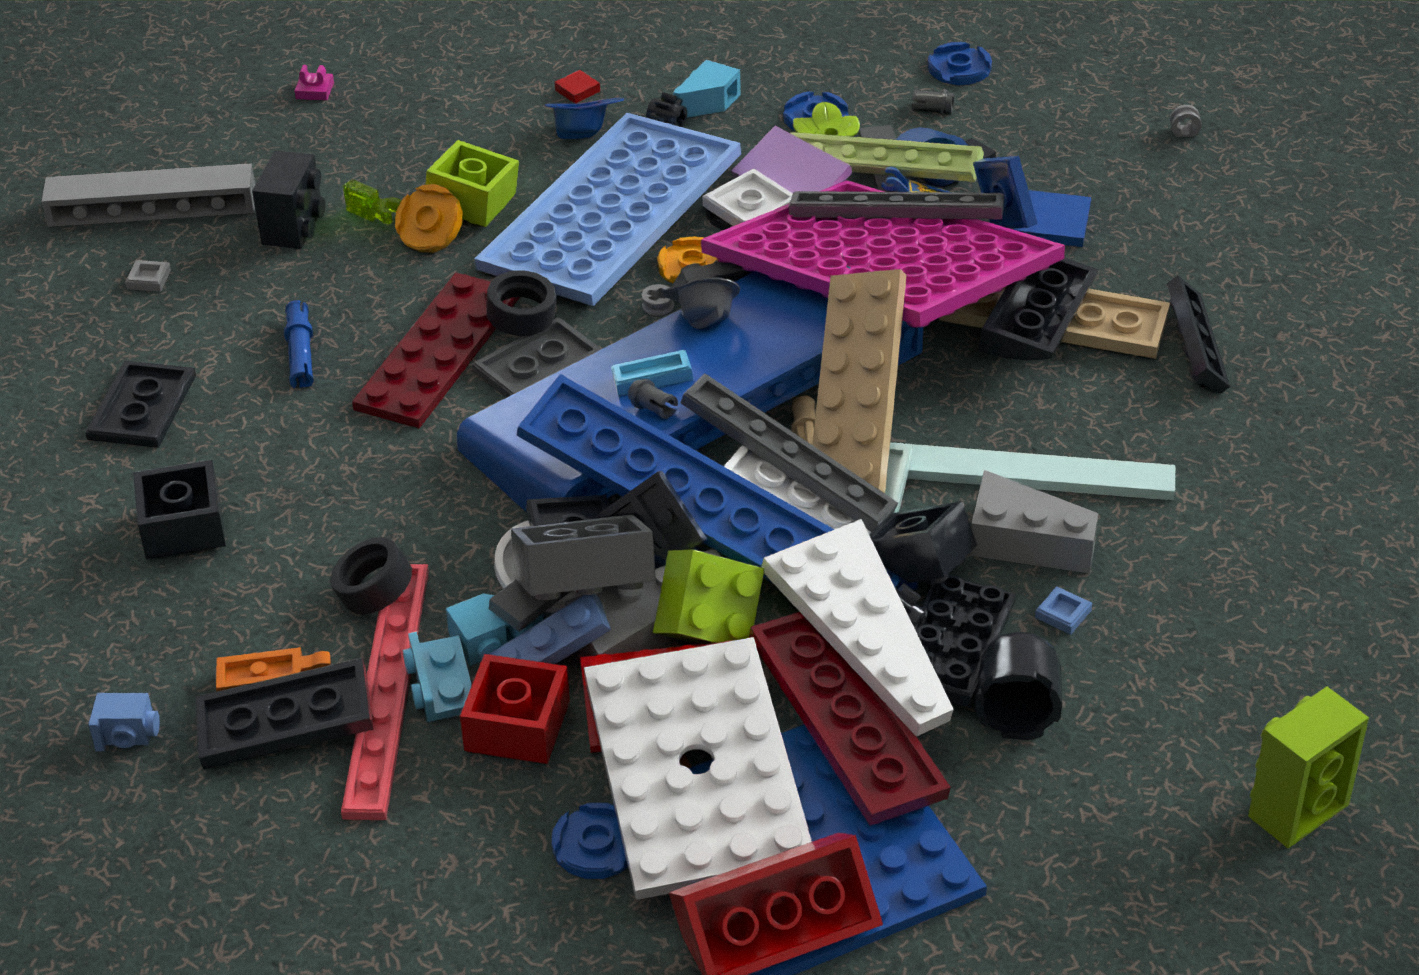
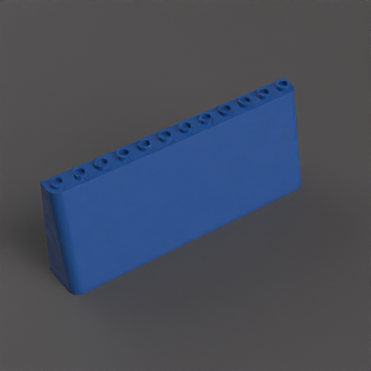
M754 271L735 281L740 287V292L733 298L730 315L725 321L713 324L705 329H696L684 318L680 309L466 418L460 424L457 431L458 451L525 512L527 500L605 494H607L608 498L616 494V492L516 436L518 425L560 374L690 448L697 450L725 435L724 432L680 403L683 394L704 373L763 413L819 383L828 298L823 297L822 293L810 289H799L793 283L784 280H772L768 275ZM902 321L898 365L922 353L923 327H911L907 325V322ZM686 350L694 380L658 387V389L676 396L678 400V406H673L668 402L665 403V405L676 410L671 417L663 419L646 408L638 409L634 407L628 398V394L618 396L611 366Z

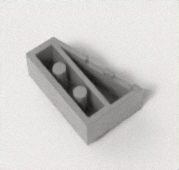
M984 470L971 525L977 546L970 552L969 556L1090 573L1095 548L1098 513Z

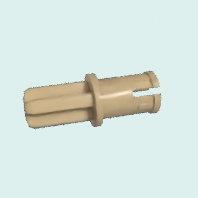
M799 396L792 402L794 415L792 432L812 445L816 402L809 396Z

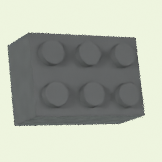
M634 515L511 529L514 576L530 596L535 595V598L538 600L557 599L561 597V592L575 590L580 595H593L601 593L602 587L616 585L622 590H634L642 588L643 582L656 581L653 531Z

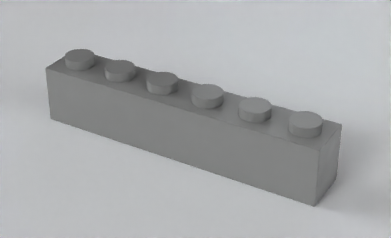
M252 164L46 177L42 205L48 227L254 213L255 205L252 190L255 186Z

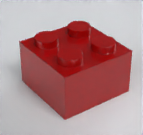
M484 654L460 714L464 751L548 764L570 702L567 666Z

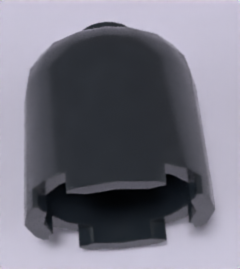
M1016 631L1001 635L988 645L981 657L975 712L983 726L988 724L992 728L1001 731L1002 738L1031 740L1042 737L1044 729L1061 719L1062 677L1061 664L1056 650L1044 638L1029 632Z

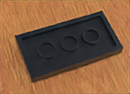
M363 658L196 696L198 755L203 769L373 730L367 673Z

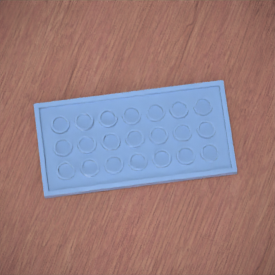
M626 113L474 258L476 270L495 276L518 270L535 272L552 283L555 287L556 295L594 306L741 155L740 143Z

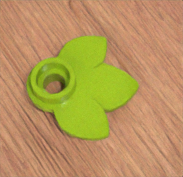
M828 102L817 104L812 111V117L793 119V127L796 133L853 137L857 135L860 128L857 116L842 117L839 108Z

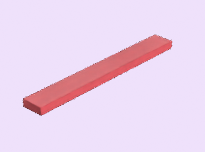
M410 564L412 576L406 590L395 602L378 613L367 671L373 730L355 735L341 808L342 819L386 820L411 679V674H407L402 650L410 648L408 633L417 632L418 635L429 574L428 564Z

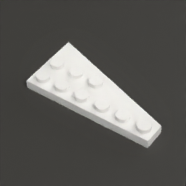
M862 519L763 558L761 568H764V574L915 736H919L950 721L953 707Z

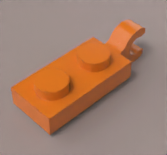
M301 647L219 657L217 658L216 691L331 665L330 652L320 651L302 656Z

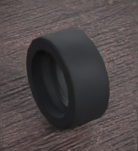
M518 270L500 274L490 282L487 289L486 312L488 320L496 329L510 335L531 336L543 332L552 324L555 317L556 292L555 287L547 278L535 272ZM524 297L540 303V305L528 309H518L502 302L510 298Z
M373 537L353 546L337 561L331 572L330 583L333 591L348 610L355 614H371L395 602L406 590L411 581L412 567L394 541L387 537ZM383 567L373 578L360 584L368 574Z

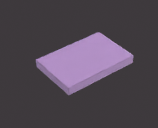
M774 126L732 170L733 177L737 178L755 169L791 193L795 191H821L845 181L852 174L849 164L777 126Z

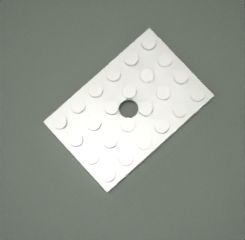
M754 637L584 667L586 686L636 900L669 894L671 891L812 842ZM701 749L708 752L714 761L711 763L709 771L702 774H692L689 768L680 765V758L689 750Z

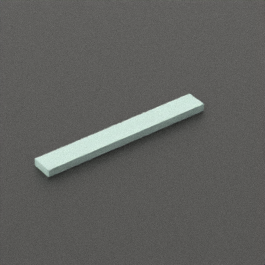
M894 443L913 446V455L907 479L981 485L983 472L986 470L1039 490L1174 500L1175 465Z

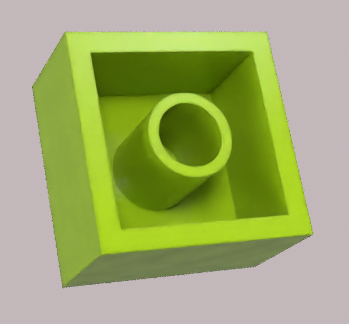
M457 140L426 171L425 185L436 184L448 189L460 202L463 211L462 219L472 224L486 227L516 193L519 160Z
M697 550L668 551L653 633L696 644L749 638L750 627L754 626L764 568Z

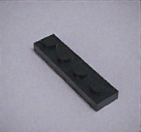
M1177 275L1167 283L1171 296L1169 303L1176 313L1178 319L1176 327L1185 342L1183 350L1191 361L1192 369L1190 373L1201 387L1207 386L1215 393H1223L1231 386L1201 293Z

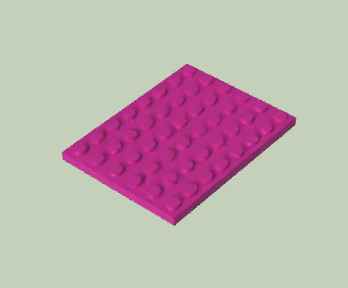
M848 180L821 190L885 192ZM789 204L701 239L702 253L716 257L719 262H730L742 266L746 271H757L766 274L772 280H784L793 283L799 289H810L822 293V296L825 298L829 296L830 277L833 275L901 269L907 275L902 321L907 322V325L911 327H925L937 318L951 315L955 310L967 304L976 303L980 298L990 293L999 292L1007 285L1023 281L1027 276L1037 271L1048 269L1050 265L1063 260L1065 255V245L979 219L843 218L841 216H837V218H816L815 215H811V217H793V215H789Z

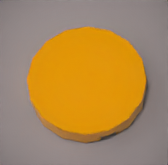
M429 184L415 188L417 191L411 195L407 194L402 199L396 211L395 228L403 243L409 248L419 252L435 253L446 248L456 238L462 226L463 211L459 200L448 189L436 184Z
M683 237L672 241L673 245L667 249L665 245L660 250L657 257L659 274L666 281L674 283L684 267L694 263H699L700 266L713 264L717 258L702 253L701 239L703 237Z

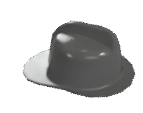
M707 277L664 289L662 295L680 303L682 315L692 327L705 329L713 324L723 322L729 317L732 300L739 294L740 287L729 279Z

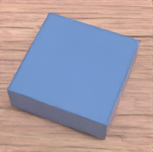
M1056 586L1036 609L1035 618L1071 635L1092 611V602Z

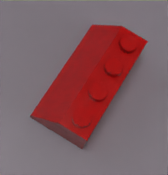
M835 833L669 892L682 937L702 975H748L883 925L856 835Z

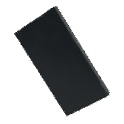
M949 575V578L945 581L931 586L922 605L923 613L913 627L949 701L970 708L977 693L981 657L988 645L1002 635L1015 603L1016 594L1004 591L994 585L985 586L965 581L955 575Z

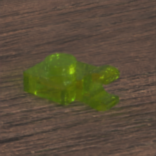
M354 179L349 180L343 185L346 211L372 222L377 218L385 224L393 222L392 212L396 213L402 200L395 197L381 199L379 198L378 189Z

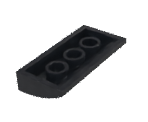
M1064 257L1063 260L1050 265L1046 270L1037 271L1027 276L1023 281L1007 285L982 327L977 350L1017 360L1051 359L1093 284L1099 269Z

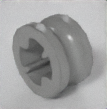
M1181 105L1170 114L1171 129L1176 137L1196 136L1200 132L1202 127L1200 114L1194 106ZM1184 119H1191V123L1187 121V125H1180V121L1184 123Z
M656 284L648 286L643 290L642 308L645 313L653 316H663L673 310V300L662 295L663 290L670 287Z

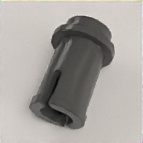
M915 89L912 100H915V103H912V109L941 112V115H945L946 112L952 113L955 95L954 93H949L948 89H944L943 92Z
M648 379L636 380L629 387L628 398L634 407L638 409L646 408L663 419H668L675 413L676 410L665 405V403L668 402L673 406H678L676 396L656 388L653 381Z

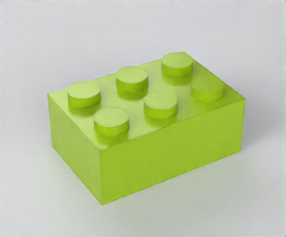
M1327 686L1312 697L1306 696L1302 698L1295 708L1283 717H1275L1270 720L1261 733L1262 745L1255 765L1257 771L1254 787L1250 793L1251 803L1248 817L1289 849L1347 807L1352 795L1369 717Z

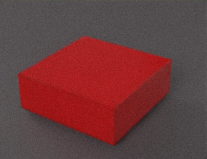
M578 70L555 81V91L576 104L600 92V83L581 70Z

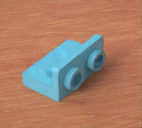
M417 632L408 633L410 648L402 651L407 674L415 673L417 679L416 684H411L415 709L424 708L427 722L460 715L472 684L459 635L419 643Z

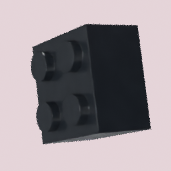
M274 151L252 190L261 245L302 249L306 239L313 237L315 222L317 218H322L325 213V199L321 197L319 188L321 184V171L316 169L314 154Z
M213 460L133 472L137 523L146 560L226 546L220 494Z

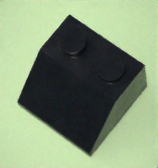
M962 501L892 513L869 534L884 567L908 583L925 581L927 585H933L945 581L949 578V573L956 566L966 561L965 557L977 546Z

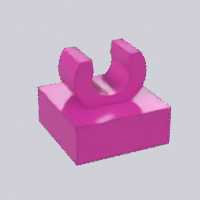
M302 65L299 80L294 90L295 98L328 100L334 84L333 74H326V69L323 65H319L317 73H308L307 65Z

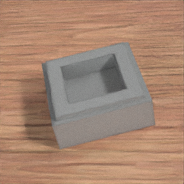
M136 260L125 281L126 288L130 290L161 292L171 271L170 263Z

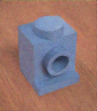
M97 693L89 721V729L95 751H104L106 745H115L120 748H129L133 745H149L150 737L157 736L159 732L158 711H152L148 693Z

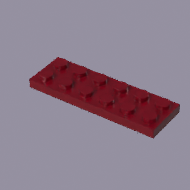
M455 273L353 399V410L420 429L496 329L488 320L486 312L487 289L491 281ZM520 297L510 298L502 303L513 307Z
M801 612L750 627L749 638L754 637L759 655L870 826L948 799L951 787L918 738Z

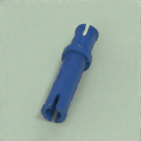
M295 300L289 302L285 307L287 324L284 327V338L288 342L289 381L293 388L297 386L296 378L299 381V388L310 387L314 382L310 338H313V328L308 320V305L303 302L301 311L300 301Z

